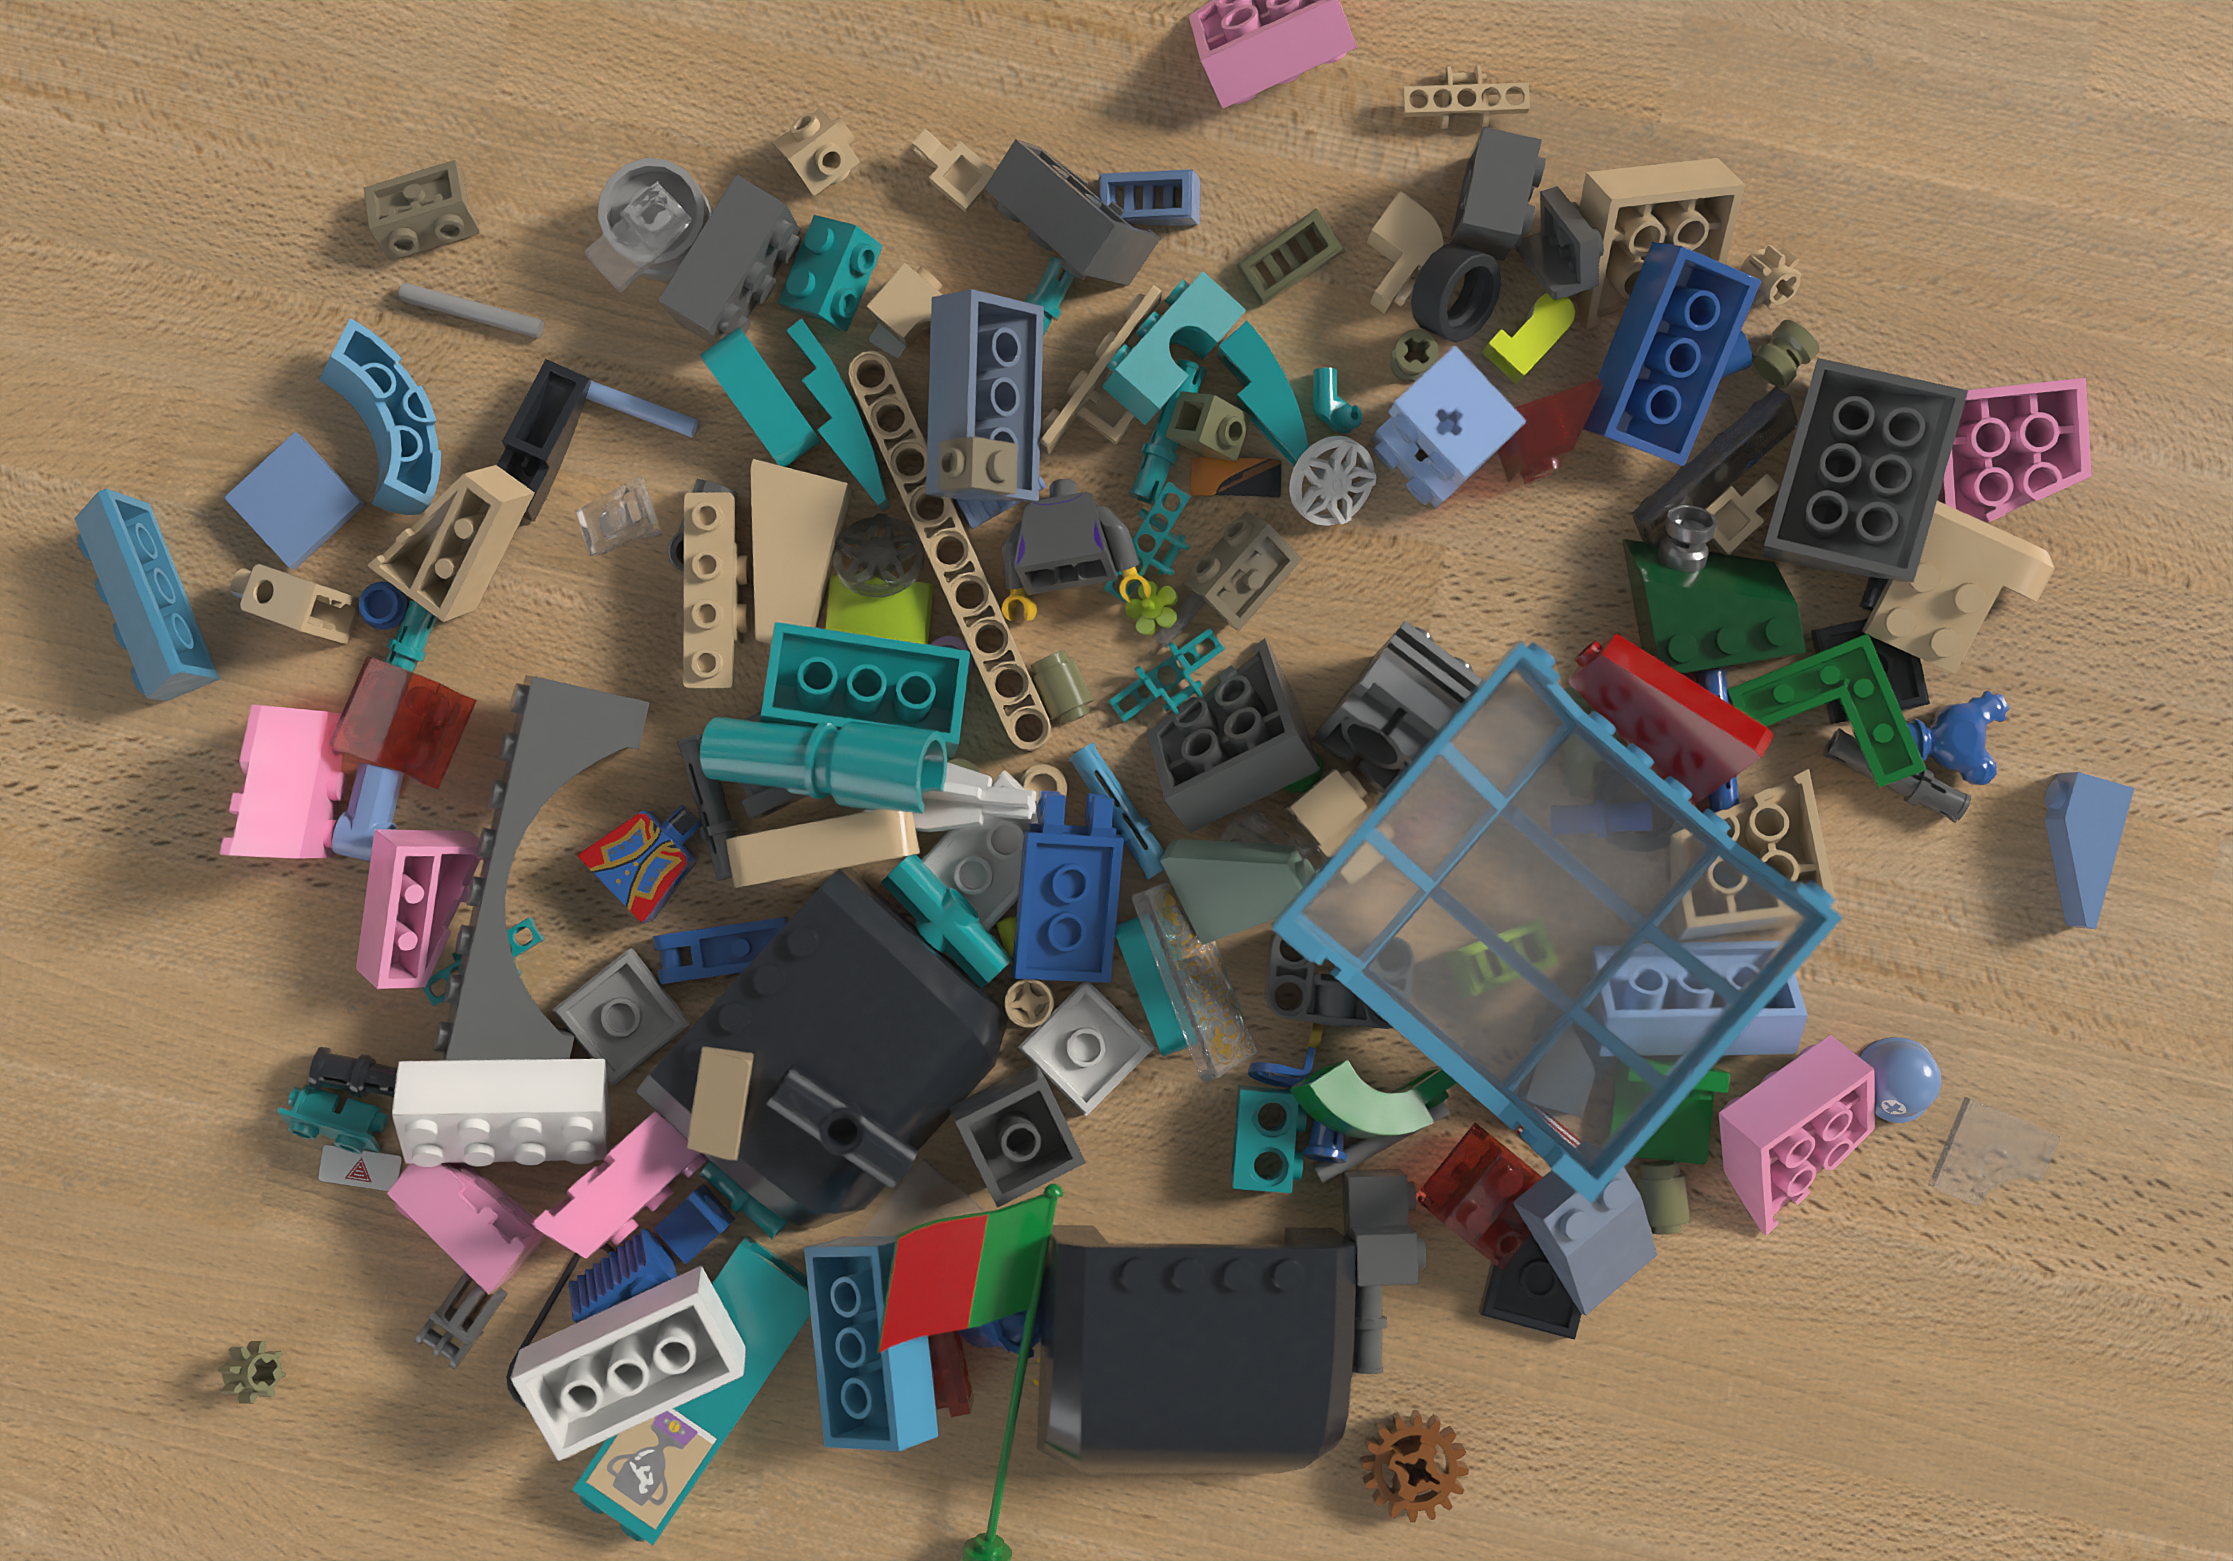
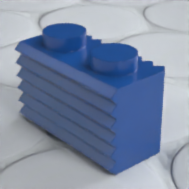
M640 1229V1235L633 1234L632 1240H625L624 1246H617L616 1252H609L608 1258L601 1257L600 1263H593L592 1269H585L584 1275H577V1281H569L572 1320L575 1323L583 1321L676 1278L674 1257L648 1229Z

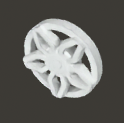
M1331 436L1314 443L1298 459L1291 474L1289 490L1294 508L1308 521L1317 525L1329 526L1338 523L1342 525L1349 522L1351 517L1366 502L1372 486L1376 484V473L1374 472L1372 458L1362 445L1348 437ZM1337 447L1330 456V460L1325 461L1317 458L1325 451ZM1357 454L1361 460L1362 468L1355 466ZM1346 455V460L1343 462V464H1341V461ZM1310 466L1317 467V468H1316L1315 471L1313 472V471L1311 470ZM1305 475L1312 486L1308 488L1302 498L1301 489ZM1358 476L1362 477L1361 481L1352 484V479ZM1348 491L1356 493L1352 499L1347 494ZM1320 496L1318 501L1313 503L1316 497ZM1342 498V508L1338 510L1337 500ZM1326 508L1330 512V514L1325 515L1316 514Z

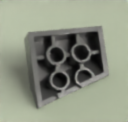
M1265 638L1252 648L1256 655L1236 670L1231 665L1217 677L1221 683L1202 698L1192 696L1178 708V715L1171 713L1147 733L1164 800L1190 833L1321 770L1300 706Z

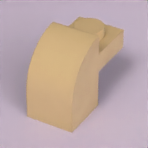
M1399 191L1375 224L1366 242L1395 263L1374 292L1370 304L1384 314L1393 302L1401 307L1413 292L1415 280L1412 279V276L1417 279L1422 266L1431 254L1444 245L1441 229L1434 217L1401 191Z

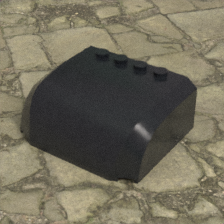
M840 868L810 897L662 1059L636 1092L688 1139L702 1048L709 1047L754 1054L737 1160H727L706 1153L703 1154L776 1215L799 1227L815 1229L866 1209L886 1187V1184L846 1157L828 1152L818 1138L766 1104L767 1098L783 1073L791 1065H794L839 1097L856 1102L864 1114L918 1151L952 1114L949 1107L966 1099L995 1067L1009 1017L1006 1009L986 990L981 989L945 953L931 946L920 934L916 926L852 868ZM839 1117L830 1123L828 1129L834 1135L846 1136L854 1131L856 1123L847 1117Z
M1053 1225L1043 1275L1037 1430L1038 1451L1085 1475L1278 1474L1306 1468L1336 1447L1344 1436L1349 1414L1354 1347L1357 1245L1333 1228L1285 1227L1284 1245L1108 1243L1094 1225Z

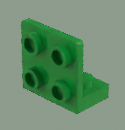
M1619 1058L1610 1140L1655 1090ZM1645 1060L1665 1078L1678 1064ZM1711 1067L1633 1157L1706 1164L1714 1093H1728L1730 1073Z

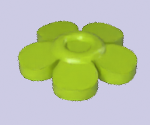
M1148 581L1151 587L1150 597L1146 598L1143 584H1141L1138 588V595L1142 601L1131 599L1132 604L1127 602L1125 608L1126 615L1133 620H1137L1136 629L1139 633L1149 636L1155 633L1158 624L1162 628L1167 629L1175 623L1177 614L1170 607L1174 606L1178 601V594L1171 586H1164L1159 590L1156 583Z

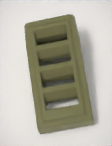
M1316 208L1239 262L1237 266L1262 305H1265L1345 252V249L1320 211ZM1310 229L1314 230L1326 248L1319 254L1305 235ZM1295 239L1309 258V261L1301 265L1288 245ZM1278 250H1280L1293 270L1287 276L1284 275L1272 256ZM1264 261L1277 281L1272 287L1268 286L1255 266Z

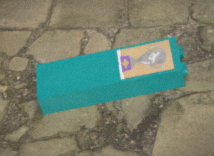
M748 1235L738 1245L712 1283L746 1346L744 1375L606 1439L572 1489L580 1495V1501L585 1507L598 1514H608L621 1523V1530L635 1541H647L652 1546L655 1544L811 1314L807 1276Z

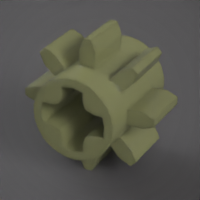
M250 1341L247 1349L245 1347H231L229 1349L231 1357L224 1366L218 1367V1372L222 1373L225 1383L222 1393H239L238 1401L241 1404H254L257 1395L259 1397H274L273 1387L276 1386L280 1378L286 1377V1373L282 1371L279 1361L282 1352H265V1341Z

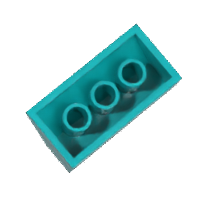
M775 622L760 722L816 728L818 724L824 722L831 723L839 731L845 724L853 721L938 731L942 734L946 744L947 759L952 760L960 739L970 651Z

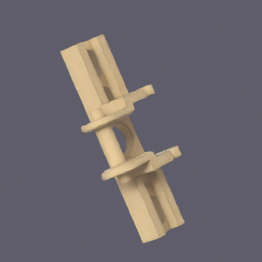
M1480 65L1475 66L1474 72L1452 73L1451 66H1446L1445 75H1440V82H1445V85L1403 87V117L1442 116L1440 128L1447 129L1449 114L1479 113L1482 114L1481 128L1488 127L1489 118L1492 114L1528 113L1530 110L1529 82L1482 84V81H1486V73L1482 74ZM1453 83H1474L1464 85H1453ZM1465 90L1472 92L1475 103L1470 107L1460 105L1457 99L1460 92ZM1506 94H1523V102L1519 105H1511L1507 102L1505 96ZM1489 95H1499V103L1495 106H1489ZM1439 96V107L1434 103L1433 97ZM1409 97H1427V105L1423 108H1415L1410 104Z

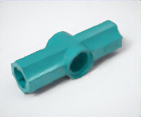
M916 854L907 856L881 881L886 889L916 919L915 926L924 939L936 950L942 953L947 952L981 989L1013 960L1008 951L979 922V914L971 903L953 888L948 889Z

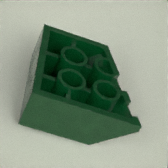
M1628 539L1622 540L1641 648L1682 675L1786 658L1806 652L1798 604L1775 562L1708 552L1707 561L1702 570L1685 573L1669 568L1661 562L1658 557L1660 544Z

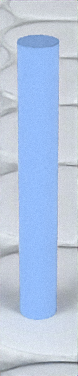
M591 381L586 399L683 435L694 437L699 424L698 419Z

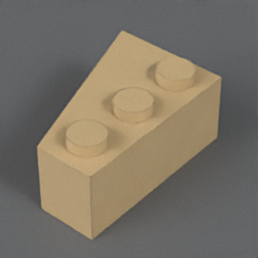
M497 465L462 474L424 511L425 515L411 528L405 529L395 538L397 541L383 555L377 556L367 566L443 622L477 609L534 492Z

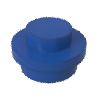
M381 581L369 585L362 592L358 607L362 619L369 626L380 630H390L403 622L409 602L405 593L390 582Z

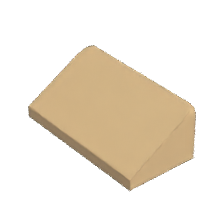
M709 1047L702 1048L687 1148L727 1160H737L754 1054Z

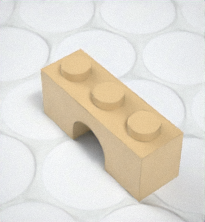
M904 262L867 305V308L874 320L909 348L919 335L931 330L932 297L942 295L939 292L942 284L923 267H920L915 272Z

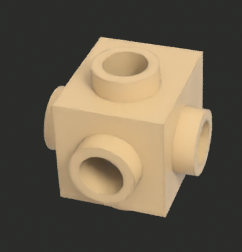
M820 108L813 113H807L797 118L792 123L790 130L773 142L797 179L813 196L817 195L827 186L835 185L848 176L850 169L860 162L850 147L856 142V139L840 117L832 121Z

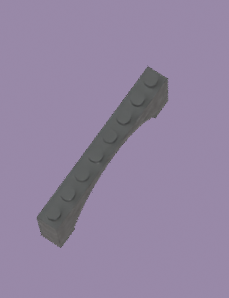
M525 675L523 684L516 683L510 702V712L517 713L513 732L505 731L499 751V760L506 761L502 780L495 779L493 781L488 800V808L495 809L491 829L483 828L478 843L477 856L484 858L480 877L472 876L467 892L466 905L473 906L469 925L462 924L460 926L456 941L455 953L462 955L458 974L450 973L446 984L444 1001L451 1003L447 1022L440 1021L438 1023L434 1038L433 1050L440 1052L439 1059L441 1061L570 1059L574 1036L567 1029L555 1027L544 1016L528 993L517 971L506 929L505 897L508 876L516 850L528 826L541 807L559 788L580 771L608 755L626 747L639 750L649 702L530 675Z

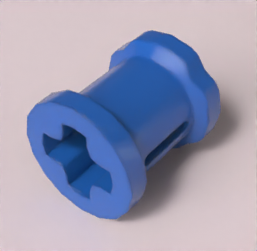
M1313 1118L1309 1146L1304 1147L1303 1156L1320 1162L1346 1163L1347 1154L1343 1152L1345 1135L1329 1129Z

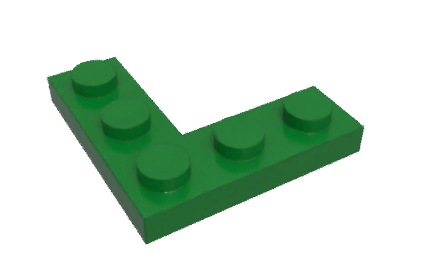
M1869 634L1727 689L1730 701L1735 708L1766 727L1839 699L1877 789L1927 770Z

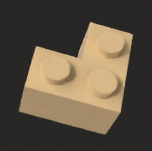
M1335 769L1326 772L1319 781L1305 792H1302L1283 810L1322 857L1327 860L1366 815L1365 810L1368 807L1361 798L1367 793L1350 772L1347 771L1345 774H1340ZM1383 818L1375 826L1386 838L1392 833L1391 828ZM1363 839L1336 870V873L1344 883H1350L1383 855Z

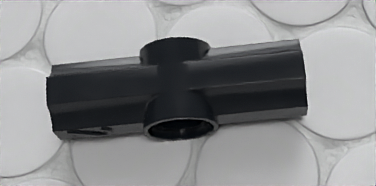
M791 1065L783 1073L766 1100L767 1105L818 1138L828 1152L846 1157L890 1188L901 1182L918 1154L916 1148L864 1114L856 1102L839 1097L794 1065ZM839 1117H847L856 1123L854 1131L846 1136L834 1135L829 1131L828 1127L834 1119Z

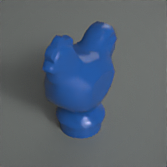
M1987 690L1983 692L1981 697H1972L1968 703L1952 704L1938 710L1927 728L1922 721L1913 719L1907 725L1923 762L1930 755L1940 766L1959 772L1964 781L1972 785L1981 786L1990 783L1997 775L1996 763L1985 748L1986 725L1993 721H2004L2006 719L2005 714L2010 707L2004 701L2003 695L1998 693L1993 695Z

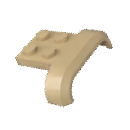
M1937 501L1914 582L1889 579L1862 632L1956 674L2002 586L2031 601H2038L2055 570L2050 554L2034 544Z

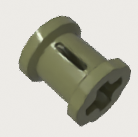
M1420 329L1409 330L1404 333L1391 352L1390 368L1394 375L1402 381L1416 382L1437 361L1439 350L1435 338L1427 331ZM1417 349L1423 354L1420 361L1416 359L1411 363L1404 358L1408 351L1412 353Z

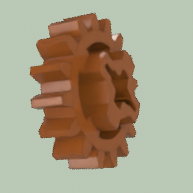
M1413 1410L1410 1421L1406 1422L1403 1421L1398 1412L1393 1413L1394 1426L1388 1428L1385 1424L1378 1422L1376 1427L1380 1438L1376 1440L1366 1437L1364 1441L1372 1455L1360 1457V1463L1363 1469L1372 1472L1362 1477L1366 1489L1377 1488L1372 1495L1377 1506L1389 1501L1388 1511L1391 1517L1396 1518L1401 1510L1404 1509L1409 1521L1415 1523L1418 1511L1425 1510L1429 1519L1434 1520L1436 1519L1434 1507L1438 1504H1441L1449 1511L1453 1508L1448 1498L1450 1492L1463 1495L1464 1488L1456 1478L1457 1476L1469 1475V1469L1466 1464L1457 1461L1466 1455L1465 1448L1462 1443L1451 1444L1457 1436L1451 1426L1439 1431L1441 1421L1434 1414L1426 1423H1423L1418 1410ZM1412 1436L1411 1439L1396 1443L1401 1438ZM1437 1444L1443 1449L1445 1454V1469L1434 1461L1437 1453L1435 1448ZM1420 1458L1424 1468L1414 1467L1408 1473L1404 1464L1407 1462L1415 1464ZM1383 1463L1387 1464L1389 1469L1395 1471L1392 1478V1487L1383 1478ZM1432 1489L1428 1493L1416 1496L1418 1493Z

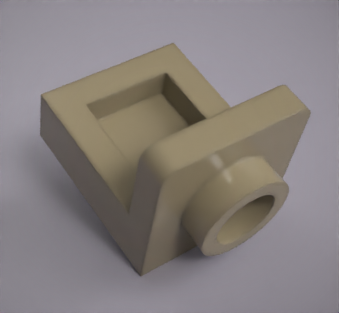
M974 436L941 441L938 459L939 490L948 492L970 490L997 495L1016 494L1018 444Z

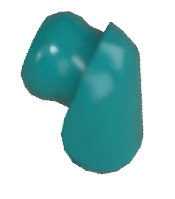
M1329 367L1314 369L1313 410L1315 415L1333 431L1346 434L1358 428L1363 419L1362 411L1357 405L1351 406L1337 395V369Z

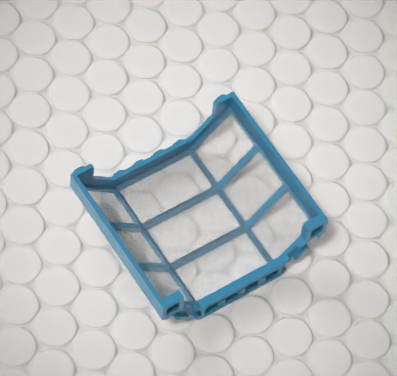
M1518 642L1509 648L1274 919L1271 927L1311 963L1314 961L1318 965H1322L1328 959L1335 964L1336 967L1331 971V974L1370 1006L1493 1112L1510 1129L1514 1131L1521 1124L1525 1129L1520 1133V1136L1531 1145V1148L1544 1159L1556 1174L1592 1203L1843 917L1830 907L1835 899L1818 884L1810 880L1804 885L1803 883L1787 879L1726 834L1731 827L1721 817L1708 808L1701 813L1688 802L1692 793L1671 776H1668L1665 781L1650 769L1654 761L1644 751L1632 743L1625 748L1611 736L1616 731V728L1608 720L1595 711H1592L1589 716L1582 711L1557 683L1561 676L1551 668L1556 663V660L1546 650L1535 642H1531L1528 647L1522 642Z

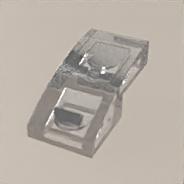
M658 181L620 212L621 220L584 251L586 257L619 293L648 269L692 221L691 217Z

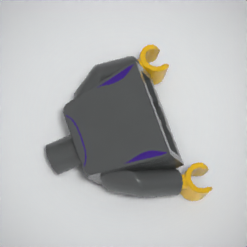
M1070 479L1053 481L1049 486L1050 498L1029 502L1025 505L1022 521L1015 525L1002 546L1004 586L1010 589V596L1002 604V613L1009 621L1016 620L1014 610L1016 604L1020 601L1024 605L1026 621H1032L1037 614L1036 603L1030 597L1025 596L1024 588L1028 595L1113 581L1117 580L1116 571H1122L1124 579L1120 584V594L1128 603L1132 604L1127 594V588L1134 581L1142 582L1146 598L1150 597L1151 587L1146 579L1138 575L1135 567L1139 565V561L1129 529L1110 508L1098 507L1092 493H1078L1077 484Z

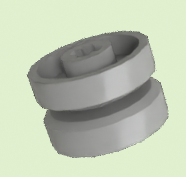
M643 158L625 164L609 177L599 196L598 220L604 238L631 270L650 280L670 281L713 210L699 185L684 168L665 159Z

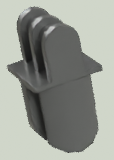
M465 1271L438 1310L430 1314L429 1320L414 1341L418 1345L425 1342L434 1349L432 1355L435 1357L442 1354L451 1361L449 1367L454 1370L464 1360L478 1338L483 1335L484 1331L482 1330L508 1295L505 1290L500 1288L491 1297L476 1320L473 1321L471 1319L472 1315L488 1293L477 1284L459 1309H455V1305L474 1280ZM436 1324L447 1330L444 1336L433 1330ZM454 1336L464 1342L461 1349L450 1342Z

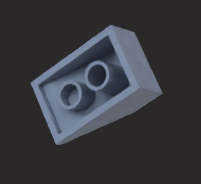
M1585 1142L1577 1150L1592 1162L1602 1149ZM1624 1167L1592 1203L1553 1170L1513 1202L1580 1313L1585 1316L1657 1256L1641 1195Z

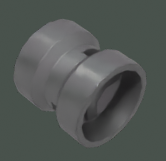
M1689 505L1673 507L1668 512L1665 523V530L1668 535L1661 540L1658 550V557L1661 562L1671 569L1685 573L1702 570L1705 567L1709 551L1706 542L1710 541L1714 536L1717 525L1716 518L1707 510Z

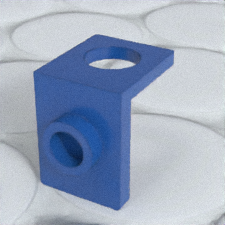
M703 1183L664 1218L654 1230L675 1254L687 1264L736 1218Z

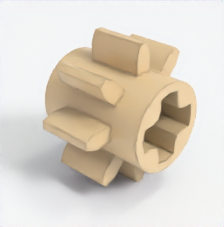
M1768 245L1766 249L1756 250L1746 258L1741 267V272L1762 280L1752 302L1755 306L1763 303L1771 309L1774 305L1786 303L1796 294L1800 286V278L1802 277V274L1794 268L1798 264L1799 258L1786 248L1778 251L1772 245Z

